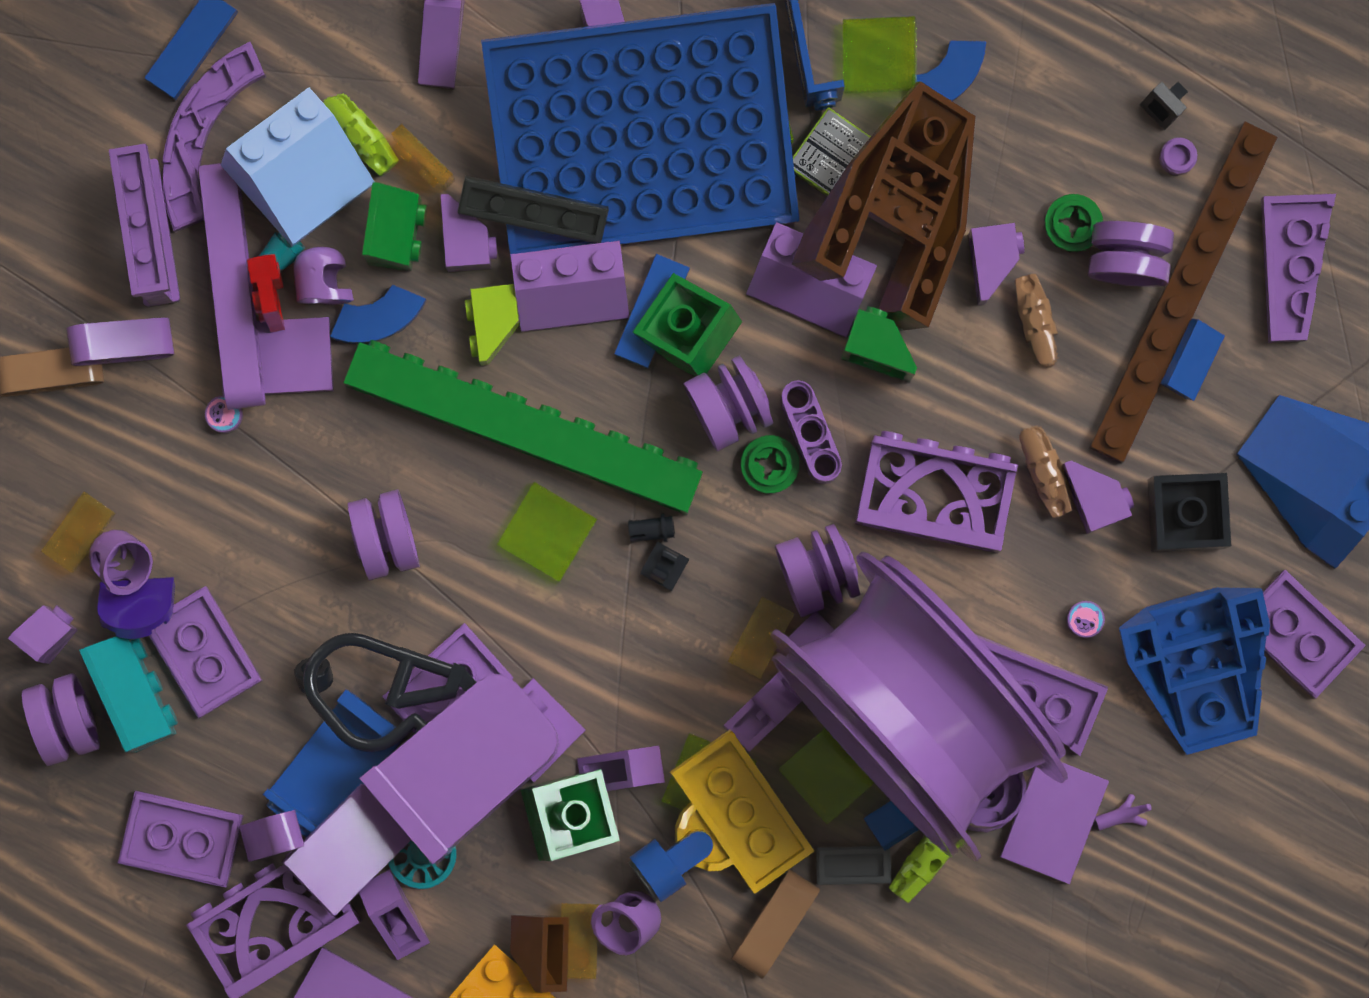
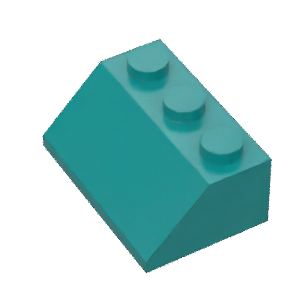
M115 636L79 650L125 752L137 753L177 734L173 727L178 724L176 715L170 704L164 706L158 694L163 691L162 685L155 671L148 672L143 659L147 658L148 655L140 638L125 639Z

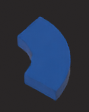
M950 41L947 54L940 65L928 73L913 75L912 87L916 82L921 81L953 102L975 80L984 59L986 41Z
M392 284L385 296L373 304L355 306L344 303L330 338L351 344H359V342L369 344L370 340L379 341L401 332L411 324L423 309L427 300Z

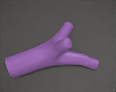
M1129 794L1125 802L1118 809L1096 816L1095 819L1099 831L1123 823H1136L1145 827L1147 820L1137 815L1150 811L1152 807L1150 804L1131 807L1135 796Z

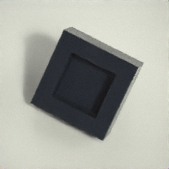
M1179 81L1170 89L1161 82L1140 103V106L1166 130L1187 108L1180 100L1188 91Z
M657 541L640 575L672 592L690 559Z

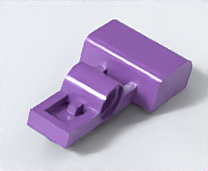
M814 612L788 638L799 647L829 635L834 629L818 612ZM778 672L723 725V728L726 731L732 730L744 749L750 752L802 700L787 683L782 674Z

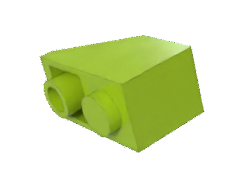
M514 284L470 289L472 299L465 300L467 321H474L476 335L469 336L472 357H479L481 366L490 364L520 325Z

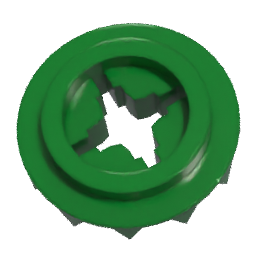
M1064 195L1055 200L1047 211L1045 217L1046 235L1051 239L1055 247L1062 248L1068 252L1085 251L1093 245L1091 243L1093 225L1097 222H1103L1102 213L1097 204L1084 195ZM1074 209H1077L1078 221L1089 226L1077 228L1073 238H1071L1069 226L1058 221L1069 220Z
M765 435L753 440L745 448L741 458V472L746 482L761 493H778L785 490L794 482L799 471V457L795 448L786 439L775 435ZM774 449L776 450L775 462L781 465L780 467L786 468V470H773L766 480L764 479V466L759 465V462L754 461V459L767 460Z

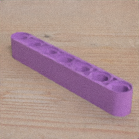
M221 163L199 166V177L226 406L228 410L265 405V390L256 313L252 298L253 287L247 264L249 252L241 188L222 168Z

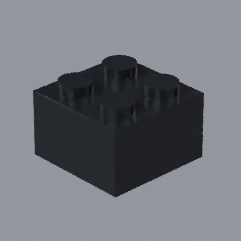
M1227 473L1153 476L1147 480L1151 552L1219 550L1231 547Z

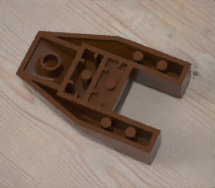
M921 81L916 82L850 161L804 231L792 265L819 281L843 278L867 217L905 239L879 309L887 312V318L893 320L896 326L903 330L928 328L966 231L975 115Z

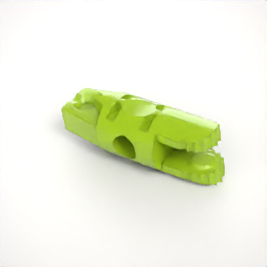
M343 93L324 99L323 103L338 121L360 159L379 176L389 172L398 163L399 159L384 135L372 123L364 111L359 109L350 100V97Z
M924 835L902 863L903 865L889 886V889L903 901L909 903L931 882L949 859V856Z

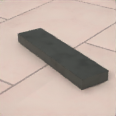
M465 175L457 213L587 242L601 243L609 207Z

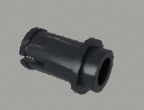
M662 513L659 518L628 521L631 544L663 539L665 543L668 542L669 538H675L673 516L666 517L665 513Z

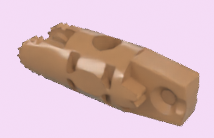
M1037 274L1019 277L1015 279L1017 309L1023 323L1026 343H1032L1034 354H1036L1035 358H1037L1039 364L1046 366V368L1052 365L1055 366L1058 353L1056 352L1057 346L1054 336L1058 335V331L1052 318L1050 301L1047 299Z
M1037 425L1020 431L1019 440L1026 458L1025 463L1036 490L1052 518L1060 517L1075 510L1076 507L1069 480L1057 451L1053 449L1044 429Z

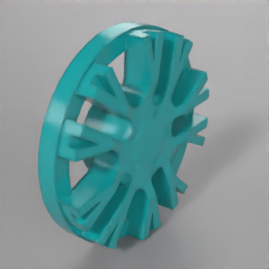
M413 841L408 843L410 844L408 850L402 849L400 851L407 855L405 863L396 866L394 858L388 863L394 876L403 884L417 889L431 888L442 883L451 874L456 863L457 850L455 846L452 852L445 857L450 860L445 871L438 868L436 864H432ZM410 863L414 868L404 877L400 872ZM430 866H433L438 875V878L435 880L432 879L427 870ZM417 869L424 871L425 883L413 882Z

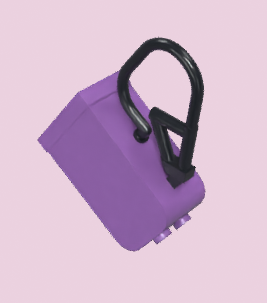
M358 633L340 634L324 642L311 655L304 670V691L310 705L336 736L349 747L364 752L382 751L397 744L413 729L416 730L415 735L378 766H373L359 779L432 864H438L448 856L459 842L543 769L557 754L559 747L558 733L553 724L543 714L548 707L533 690L527 695L508 676L500 674L488 675L476 682L467 672V667L456 663L450 664ZM345 646H358L399 661L385 702L386 705L401 709L454 699L457 697L460 687L465 693L430 722H425L418 713H413L387 735L377 739H365L353 734L321 698L317 689L316 677L321 663L332 652ZM413 667L448 678L446 685L405 692Z

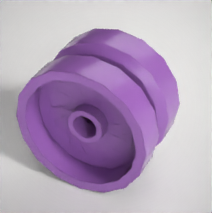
M1103 221L1095 223L1093 225L1091 243L1104 252H1098L1090 257L1088 276L1098 281L1127 286L1158 287L1169 284L1171 265L1159 257L1172 251L1174 232L1165 227L1139 222Z
M398 489L379 495L378 506L381 518L378 519L372 503L366 498L348 503L354 545L369 581L388 576L390 567L387 552H391L394 564L401 572L420 567L410 523Z
M74 673L54 679L52 693L43 684L22 690V703L29 730L36 748L47 766L68 760L70 747L78 755L99 750L100 741L93 712L85 691Z

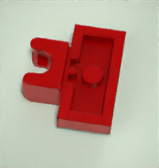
M269 254L247 259L250 280L254 289L252 291L255 312L258 313L260 323L266 322L271 333L285 330L279 294L277 292V289L283 288L276 255Z

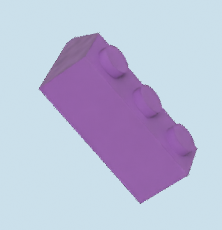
M776 222L746 295L846 338L877 265L853 255L843 278L819 281L792 265L803 233Z
M620 241L510 254L521 332L629 319Z

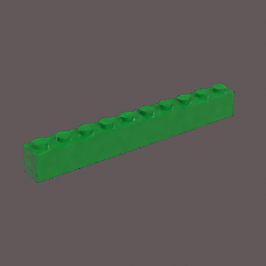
M370 340L368 345L359 342L344 380L346 387L688 515L703 475V471L697 469L699 463L682 456H678L676 461L663 457V449L644 443L642 448L628 443L630 437L613 430H609L608 435L594 431L596 426L594 423L575 417L574 422L560 418L561 411L550 406L541 404L540 409L525 405L527 398L509 391L506 392L505 397L491 392L492 385L473 378L471 384L457 379L458 372L449 368L438 366L437 371L423 366L425 360L412 354L404 353L403 358L389 353L391 347L380 342Z

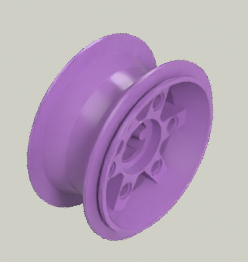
M861 552L857 555L856 559L870 586L857 610L829 635L799 647L786 635L775 629L770 635L781 653L778 652L772 657L773 663L803 703L838 744L891 802L933 844L949 857H953L958 853V848L973 861H978L981 858L980 852L966 833V830L980 803L1008 777L1035 766L1053 780L1063 783L1068 779V774L1060 761L1066 754L1065 747L1049 721L1009 671L973 631L926 584L890 556H885L879 561L872 555Z

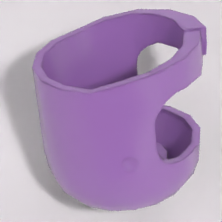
M314 247L304 250L296 257L294 262V279L298 303L335 305L354 301L351 288L338 289L337 273L346 267L345 259L338 250L330 247Z
M113 529L99 535L90 548V565L101 578L108 591L116 595H129L139 590L147 582L153 564L152 555L147 546L133 535L123 530ZM119 549H121L120 557L123 559L126 558L127 549L131 551L135 562L130 570L119 571L113 568L120 565L118 561L111 562ZM129 579L131 583L127 586H116L111 581Z
M629 891L620 895L614 902L599 905L592 913L591 925L595 936L602 945L616 954L630 955L639 950L659 931L662 918L657 903L649 895L640 891ZM612 911V922L607 927H604L601 923L602 914ZM623 914L628 917L638 930L629 933L623 930L619 924L620 915Z

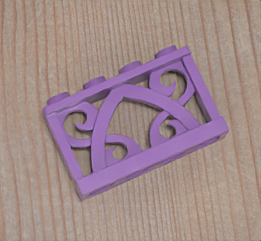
M146 144L109 149L131 295L133 297L142 296L143 304L147 307L179 302L180 292L159 162L157 159L149 158L148 146Z
M882 431L881 436H873L855 524L993 553L1001 552L1018 468L1017 464L1010 463L1011 457L996 453H989L988 458L974 456V449L962 446H953L952 451L938 448L939 442L921 438L917 439V444L902 441L903 435L888 431ZM891 452L898 453L904 458V465L897 468L890 463L892 472L896 476L901 477L896 483L886 478L880 469L881 458ZM913 455L933 459L927 460L915 467V458ZM955 463L972 466L973 468L965 476ZM942 470L957 486L964 500L955 501L945 506L938 514L935 522L927 521V510L923 500L917 493L908 488L922 477ZM982 472L994 473L1000 480L999 492L992 498L979 500L976 493H981L990 486V484L982 485L979 483V474ZM874 478L882 485L890 488L878 510L868 509ZM902 494L909 497L916 504V511L913 514L907 515L902 512V505L908 503L903 499H899ZM999 503L993 534L985 533L981 507L993 506ZM958 508H967L969 513H959L963 517L961 524L955 525L950 521L949 514L951 511Z
M272 863L254 874L257 879L255 883L246 888L240 883L223 893L225 901L213 908L209 902L191 913L194 920L186 926L224 986L228 997L240 998L362 922L352 904L349 902L342 909L344 915L337 919L318 903L313 895L310 898L303 895L307 889L302 884L299 885L293 881V874L284 865L276 869ZM283 875L284 889L263 888ZM247 898L240 916L231 910H227ZM261 901H278L299 907L293 914L289 924V937L293 945L290 949L286 950L278 941L269 937L259 936L250 938L253 918ZM307 911L312 915L308 916L304 921H310L313 928L309 933H302L297 926L300 918ZM217 919H226L230 924L229 929L226 932L219 933L225 937L236 935V943L228 946L214 943L209 935L211 924ZM257 944L267 945L270 949L269 957L266 960L259 959L257 956L259 949L250 952V946ZM236 951L238 968L241 975L240 980L235 982L219 954Z

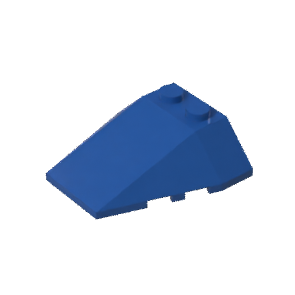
M1278 395L1236 455L1261 489L1278 508L1277 511L1292 527L1302 545L1336 569L1369 530V423Z
M1212 588L1145 607L1119 627L1127 664L1186 755L1257 735L1262 690L1260 689L1262 670L1265 669L1266 657L1264 656L1266 636H1269L1270 629L1264 594L1261 588Z

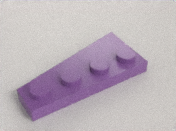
M1336 194L1263 196L1261 198L1268 343L1301 342L1308 339L1316 298L1315 292L1318 277L1321 273L1325 242L1328 238L1330 216Z
M976 635L1024 689L1049 721L1060 740L1081 756L1108 687Z

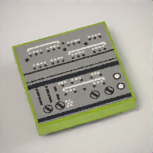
M828 107L794 154V174L828 196L850 161L871 136Z

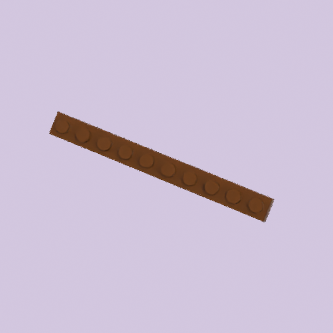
M1246 121L1242 124L1169 278V284L1164 288L1089 448L1120 463L1125 461L1161 385L1160 383L1277 140V136Z

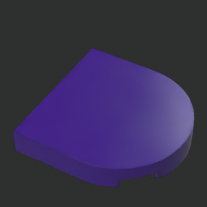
M174 577L148 579L139 590L129 595H116L108 591L105 584L100 582L97 611L101 626L115 632V635L119 638L137 639L151 635L153 629L162 623L167 624L172 617L175 596ZM130 580L111 581L116 586H127L131 583Z

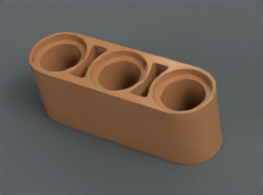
M69 348L0 357L1 397L57 391L104 383L102 364L73 366L71 365Z
M789 869L731 959L763 979L820 892V888Z

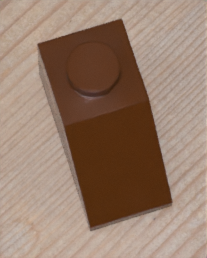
M511 915L510 953L534 991L538 993L567 992L569 917Z

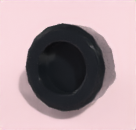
M309 658L302 660L294 669L300 691L304 694L303 676ZM327 659L321 663L317 672L316 684L319 693L327 690L333 683V673L330 662Z

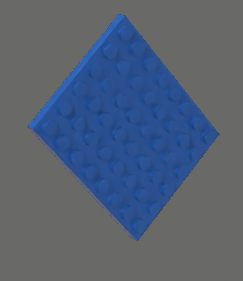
M775 3L481 40L500 183L609 207L601 243L620 241V244L775 225L776 222L783 224L800 221ZM506 224L510 254L596 244Z

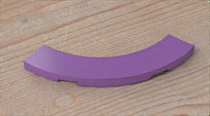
M251 42L234 49L213 64L211 69L191 87L172 120L163 154V195L167 214L175 233L204 220L199 166H201L203 149L214 122L229 102L241 91L266 77Z

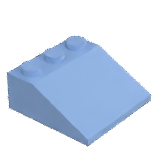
M310 87L227 147L221 162L222 168L292 247L371 188L374 182L332 112Z

